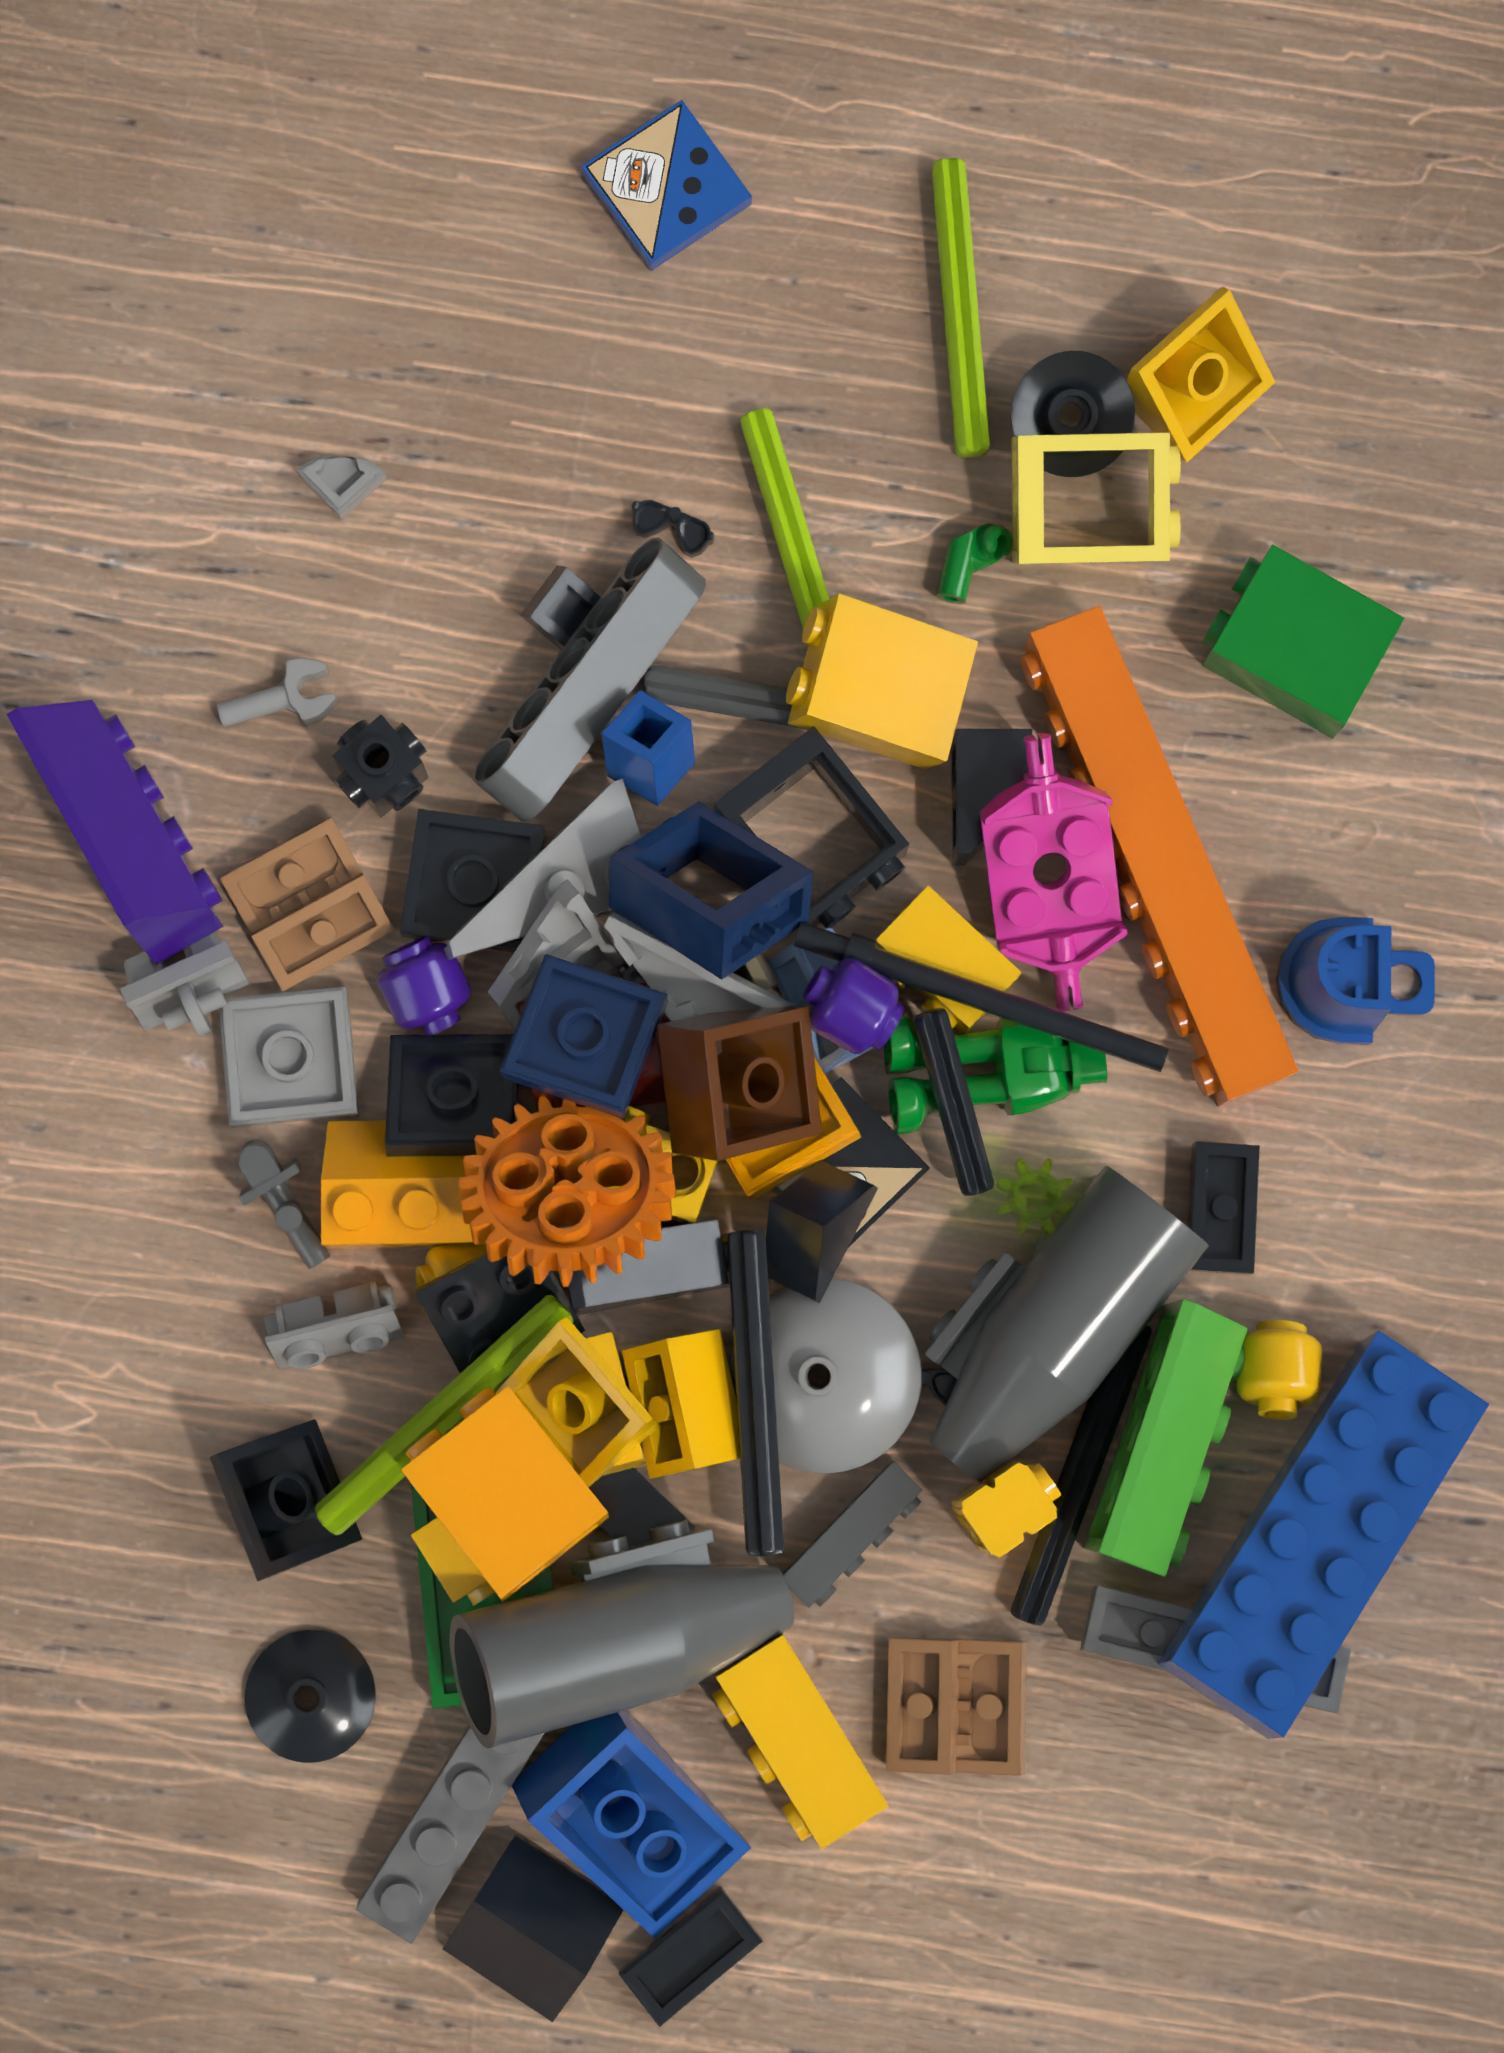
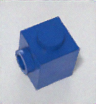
M641 690L601 733L607 776L614 781L623 779L626 788L656 806L665 799L695 764L691 719Z

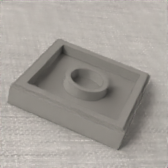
M347 987L226 999L228 1005L219 1008L230 1127L236 1128L359 1115L349 992Z

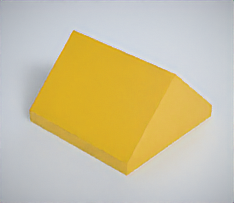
M1221 287L1135 364L1131 368L1126 380L1133 394L1135 414L1154 433H1170V446L1179 447L1180 460L1186 463L1275 383L1230 289Z
M567 1316L558 1321L496 1392V1394L499 1393L506 1386L511 1388L588 1488L657 1429L652 1416Z

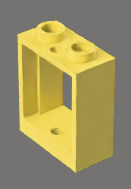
M1170 433L1027 435L1011 437L1012 563L1170 561V548L1179 547L1181 532L1179 510H1170V484L1179 483L1181 469L1180 450L1178 446H1170ZM1148 450V545L1044 547L1043 452Z

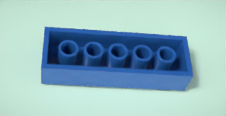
M1380 1331L1362 1340L1195 1603L1187 1619L1166 1649L1158 1665L1265 1738H1284L1488 1408L1489 1403Z

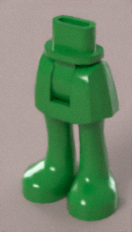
M902 1014L896 1029L883 1046L887 1075L927 1069L915 1025L908 1015ZM1000 1018L996 1029L954 1034L962 1064L994 1062V1073L966 1076L973 1106L1003 1104L1007 1115L1013 1116L1040 1109L1065 1099L1070 1094H1077L1080 1092L1081 1085L1107 1082L1105 1053L1004 1018ZM899 1077L889 1080L887 1088L888 1102L895 1134H910L919 1131L926 1116L938 1112L930 1079Z

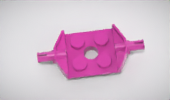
M1038 733V742L1033 734L1023 738L1028 773H1023L1024 780L999 793L980 811V820L997 948L1006 957L1048 970L1054 977L1056 1009L1070 1011L1069 1001L1074 1010L1084 1006L1079 980L1081 967L1127 935V928L1121 918L1109 806L1113 804L1112 798L1106 791L1079 780L1059 776L1053 764L1051 734ZM1059 853L1066 859L1064 874L1052 883H1042L1036 880L1033 876V868L1036 861L1044 854Z

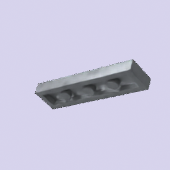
M1098 1585L1094 1586L1080 1650L1167 1671L1158 1665V1662L1192 1609ZM1340 1646L1304 1706L1338 1714L1352 1649Z
M469 1725L358 1900L355 1910L412 1944L544 1733L493 1748H485L478 1741Z

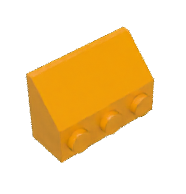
M386 1120L328 1121L321 1174L322 1246L329 1250L432 1248L436 1245L474 1244L470 1224L464 1223L461 1207L459 1178L465 1177L464 1156L387 1157L385 1149Z

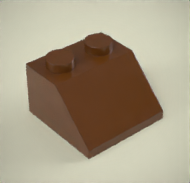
M798 1005L713 1012L657 1025L672 1153L721 1161L822 1134L809 1006Z

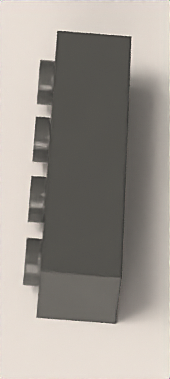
M891 1461L782 1573L789 1589L808 1608L814 1602L821 1607L837 1590L832 1584L842 1573L850 1577L863 1564L865 1559L861 1554L871 1543L878 1548L891 1535L893 1530L889 1525L900 1514L905 1519L919 1506L922 1501L917 1496L923 1490L894 1461Z

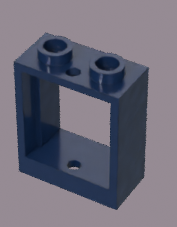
M700 801L678 815L668 818L659 827L632 844L622 847L616 854L610 857L609 907L721 980L799 928L801 922L806 923L809 921L813 871ZM698 859L746 889V891L716 910L667 878Z

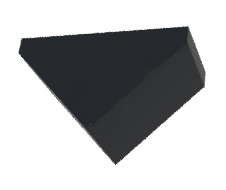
M820 1160L769 1201L766 1229L768 1279L820 1303L878 1188L867 1181Z

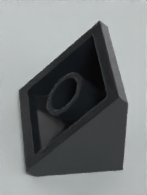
M316 1419L225 1450L210 1457L257 1582L363 1540L356 1522L344 1533L334 1535L316 1517V1505L341 1483Z
M515 1834L442 1950L553 2022L587 1976L621 1916L623 1909L606 1893Z

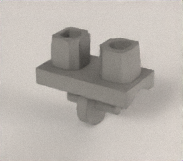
M212 933L185 948L183 951L186 959L166 968L163 962L156 965L145 951L125 960L124 966L128 985L120 988L125 1004L134 1012L144 1031L163 1023L171 1031L191 1021L200 1037L212 1032L207 1014L228 1005L224 995L250 984L243 967L226 940L221 942L217 935Z

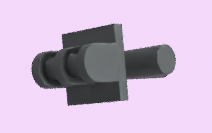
M262 1140L247 1142L241 1150L238 1162L250 1186L240 1191V1201L243 1205H246L263 1195L276 1215L275 1221L277 1226L287 1233L308 1269L315 1267L331 1255L326 1247L321 1245L320 1237L285 1182L300 1172L301 1166L295 1158L282 1166L266 1142Z

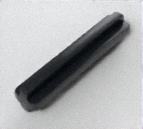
M944 1008L924 1011L914 1017V1025L959 1188L964 1196L982 1194L994 1188V1179L949 1015Z

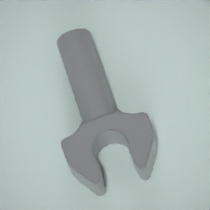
M309 658L289 660L286 662V675L279 686L216 703L223 727L283 710L299 715L305 725L322 721L337 706L338 701L335 695L329 693L307 699L300 695V690L304 683L329 675L326 664Z

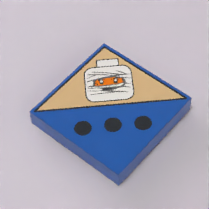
M680 100L581 165L582 176L651 271L752 205V195L683 100Z

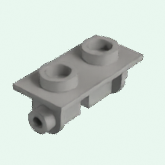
M372 1281L367 1284L333 1292L337 1313L325 1316L323 1301L320 1295L275 1306L276 1313L264 1315L268 1333L265 1341L279 1370L288 1367L294 1369L315 1367L321 1364L327 1357L351 1351L370 1353L384 1348L390 1341L405 1338L394 1310L397 1307L391 1284L379 1286L377 1281Z

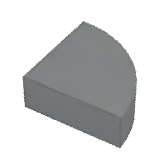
M319 457L297 469L299 477L340 520L344 519L387 480L385 473L378 466L358 457L357 459L351 457Z

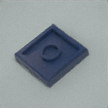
M545 954L500 1067V1076L503 1079L624 1119L657 1033V1025L660 1024L668 1004V994Z

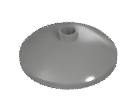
M838 1279L831 1280L820 1303L786 1287L770 1295L779 1462L789 1467L812 1473H838L866 1465L883 1455L900 1439L911 1423L918 1406L922 1388V1366L918 1346L901 1314L874 1291L859 1284ZM733 1346V1349H732V1352H731V1357H730L729 1369H730V1374H731L732 1383H733V1388H734L735 1397H736V1380H735V1363H734V1346ZM817 1363L825 1365L831 1374L829 1384L823 1389L813 1387L808 1379L810 1368Z

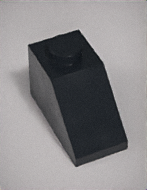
M1032 729L955 730L951 744L952 866H965L984 847L980 811L999 793L1024 780L1023 773H1028L1023 738L1032 735Z

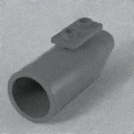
M1105 1165L1026 1267L1006 1252L998 1262L995 1259H990L972 1279L969 1289L973 1293L958 1312L954 1309L947 1312L933 1328L929 1337L933 1344L925 1355L942 1366L957 1381L930 1442L979 1482L985 1480L1091 1397L1209 1245L1146 1193L1115 1170Z
M687 1520L650 1528L651 1541L628 1546L626 1536L588 1544L590 1557L569 1562L572 1575H580L581 1582L465 1612L452 1618L450 1625L451 1661L458 1694L469 1725L482 1746L493 1748L677 1696L792 1627L794 1607L791 1592L784 1575L775 1565H711L707 1544L715 1542L712 1529L689 1531Z

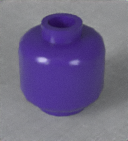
M425 936L411 941L382 957L386 966L379 972L376 981L398 1026L406 1029L422 1026L426 1035L429 1036L447 1029L461 1020L457 1009L467 1002L472 991L458 959L447 960L444 948L447 947L446 943L432 944L429 936Z
M844 958L831 970L823 965L820 966L807 984L802 997L810 1003L811 1030L853 1054H860L870 1047L876 1050L882 1048L896 1029L904 1007L897 1003L898 988L892 980L853 958Z

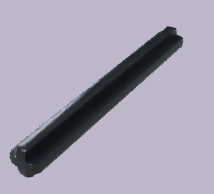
M742 1230L729 1233L727 1245L745 1549L748 1555L772 1556L783 1552L784 1537L766 1237L764 1232L760 1230Z
M1148 1325L1088 1399L1056 1485L1061 1493V1496L1053 1501L1057 1508V1518L1039 1531L1011 1606V1614L1019 1620L1035 1626H1041L1046 1621L1150 1340L1152 1330Z

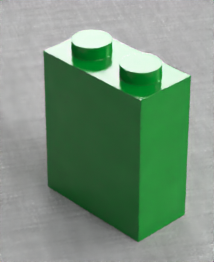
M1272 544L1261 562L1250 556L1232 587L1233 591L1242 595L1231 615L1221 609L1219 610L1202 640V643L1212 648L1202 666L1333 739L1348 721L1405 618Z

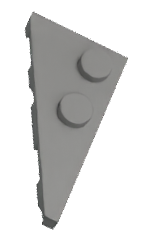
M623 779L606 785L580 814L569 821L543 850L534 855L503 886L500 892L456 932L447 942V947L444 948L447 960L525 937L559 885L567 879L581 894L594 916L613 910L609 907L610 857L616 854L622 847L630 845L641 838Z
M614 912L609 915L604 925V928L614 940L615 948L629 966L634 965L651 989L668 994V1004L664 1013L671 1022L713 1012L797 1006L734 973H731L722 980L637 924Z

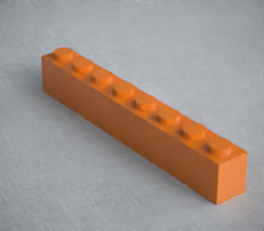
M1096 606L1030 632L1024 646L1026 654L1020 656L1023 673L1033 691L1041 688L1050 709V711L1044 713L1048 732L1051 734V739L1057 748L1066 747L1074 766L1073 769L1068 771L1069 778L1106 791L1112 798L1113 805L1109 806L1114 858L1115 865L1123 881V884L1118 886L1119 899L1130 921L1139 919L1148 942L1142 944V952L1149 971L1155 979L1163 977L1172 1001L1166 1003V1008L1174 1030L1180 1038L1187 1035L1197 1056L1196 1060L1191 1061V1068L1199 1089L1205 1097L1213 1094L1219 1107L1290 1078L1299 1072L1101 606Z

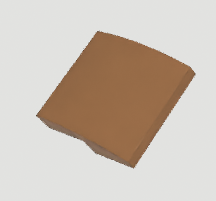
M332 816L220 876L221 882L249 929L252 939L282 992L395 931Z
M889 1638L886 1771L944 1775L974 1773L1021 1776L1025 1774L1027 1641Z

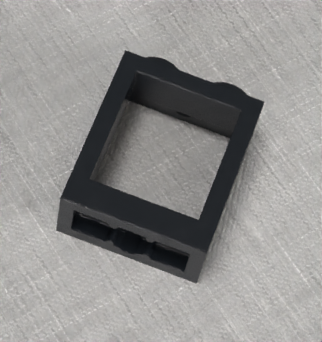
M813 726L714 803V811L755 835L746 822L812 770L816 769L881 849L815 902L810 903L809 921L806 923L816 926L821 922L825 929L836 925L855 909L856 905L851 898L867 885L871 884L878 891L906 868L900 860L906 856L910 844L815 726Z

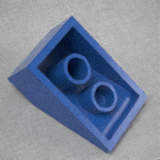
M626 1710L572 1725L533 1761L512 1784V1788L527 1820L654 1939L751 1849L748 1841L656 1740Z

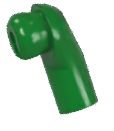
M987 523L952 539L947 546L936 597L949 603H966L972 574L1010 554L1013 547V539L1009 530L1002 525Z

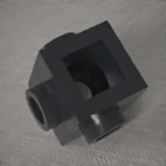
M382 715L378 716L370 724L366 720H361L354 724L340 737L337 742L340 749L332 755L341 772L334 779L337 785L357 808H360L367 802L381 818L392 808L395 811H399L411 803L423 790L424 786L422 783L429 778L425 766L420 759L427 752L425 747L403 722L393 729ZM383 751L389 753L388 762L383 767L371 768L368 766Z

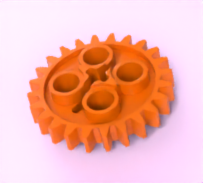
M544 1095L539 1097V1112L530 1114L521 1105H515L516 1122L513 1124L495 1117L492 1120L494 1138L477 1135L474 1138L477 1155L464 1156L465 1177L459 1178L464 1223L470 1224L472 1241L475 1245L486 1243L487 1257L491 1263L507 1256L509 1274L515 1276L527 1265L533 1267L536 1284H541L550 1270L559 1271L563 1287L569 1286L573 1271L583 1270L590 1283H596L598 1276L597 1266L606 1264L612 1271L620 1274L623 1272L622 1254L627 1253L636 1259L642 1260L645 1257L644 1239L658 1242L661 1240V1221L671 1220V1199L675 1198L672 1157L670 1152H663L662 1135L659 1132L647 1134L646 1118L643 1115L626 1122L625 1117L622 1119L587 1106L585 1108L576 1107L575 1102L563 1099L562 1107L553 1108L550 1101ZM612 1186H620L618 1188H608ZM523 1187L526 1188V1189H521V1190H514V1189H517V1188H523ZM565 1225H572V1226H573V1227H569V1228H559L560 1226H565Z

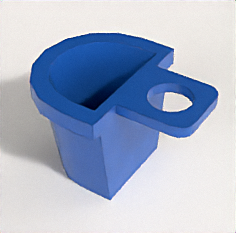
M1338 917L1320 920L1296 934L1280 957L1276 976L1280 1004L1293 1024L1315 1039L1337 1044L1370 1045L1373 1043L1374 1031L1387 1014L1424 1015L1432 1010L1435 1003L1434 959L1426 952L1391 951L1392 926L1373 925V918ZM1393 966H1408L1418 975L1420 981L1419 991L1411 1000L1402 1001L1391 996V968Z

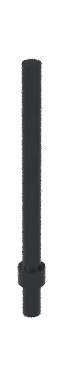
M805 922L800 924L793 945L795 947L838 962L844 958L856 959L893 981L1157 1072H1161L1169 1050L1167 1047L875 947L877 940L853 932L851 938Z

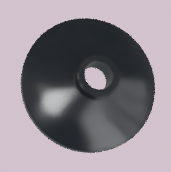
M1084 351L1055 353L1033 365L1017 385L1010 410L1012 432L1014 437L1027 435L1132 433L1135 423L1133 394L1122 373L1104 358ZM1066 403H1073L1080 409L1081 419L1074 427L1063 425L1059 419V411ZM1123 450L1043 452L1044 471L1061 477L1091 475L1114 462Z
M322 1630L293 1632L270 1644L253 1664L245 1688L247 1717L259 1740L277 1755L302 1763L326 1761L339 1756L351 1748L368 1728L376 1703L374 1676L363 1654L343 1637ZM309 1685L318 1691L319 1703L315 1709L304 1710L297 1704L296 1693L301 1686Z

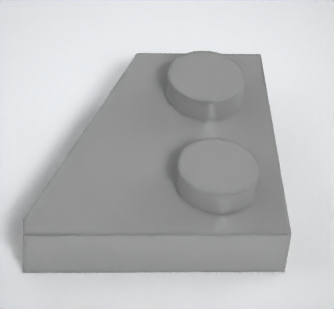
M568 879L559 885L488 991L514 1030L517 1027L545 954L612 976L619 973L617 966L624 963L581 894Z

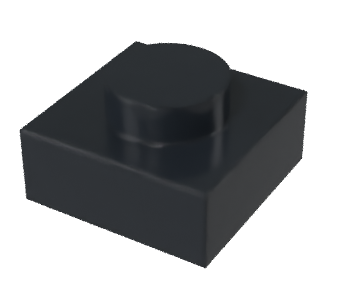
M557 565L520 615L562 650L600 599V596L568 567Z

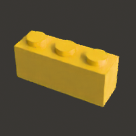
M783 1633L715 1673L721 1688L712 1693L714 1700L731 1727L743 1721L756 1744L746 1751L765 1783L769 1784L778 1778L791 1801L781 1808L801 1841L813 1835L822 1850L889 1807Z

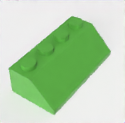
M1186 1299L1164 1305L1083 1549L1164 1577L1169 1565L1179 1567L1190 1537V1530L1182 1528L1189 1504L1192 1503L1197 1506L1200 1504L1210 1478L1211 1469L1202 1466L1210 1441L1219 1444L1229 1422L1231 1407L1223 1405L1230 1380L1237 1382L1243 1370L1245 1360L1243 1341L1248 1329L1247 1327Z

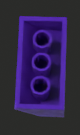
M93 700L20 707L6 714L123 926L156 965L224 927L213 909V906L223 901L204 868L194 873L191 870L184 854L193 850V847L175 816L164 821L154 803L163 799L164 796L146 765L136 770L134 769L126 752L136 746L117 714L106 719Z

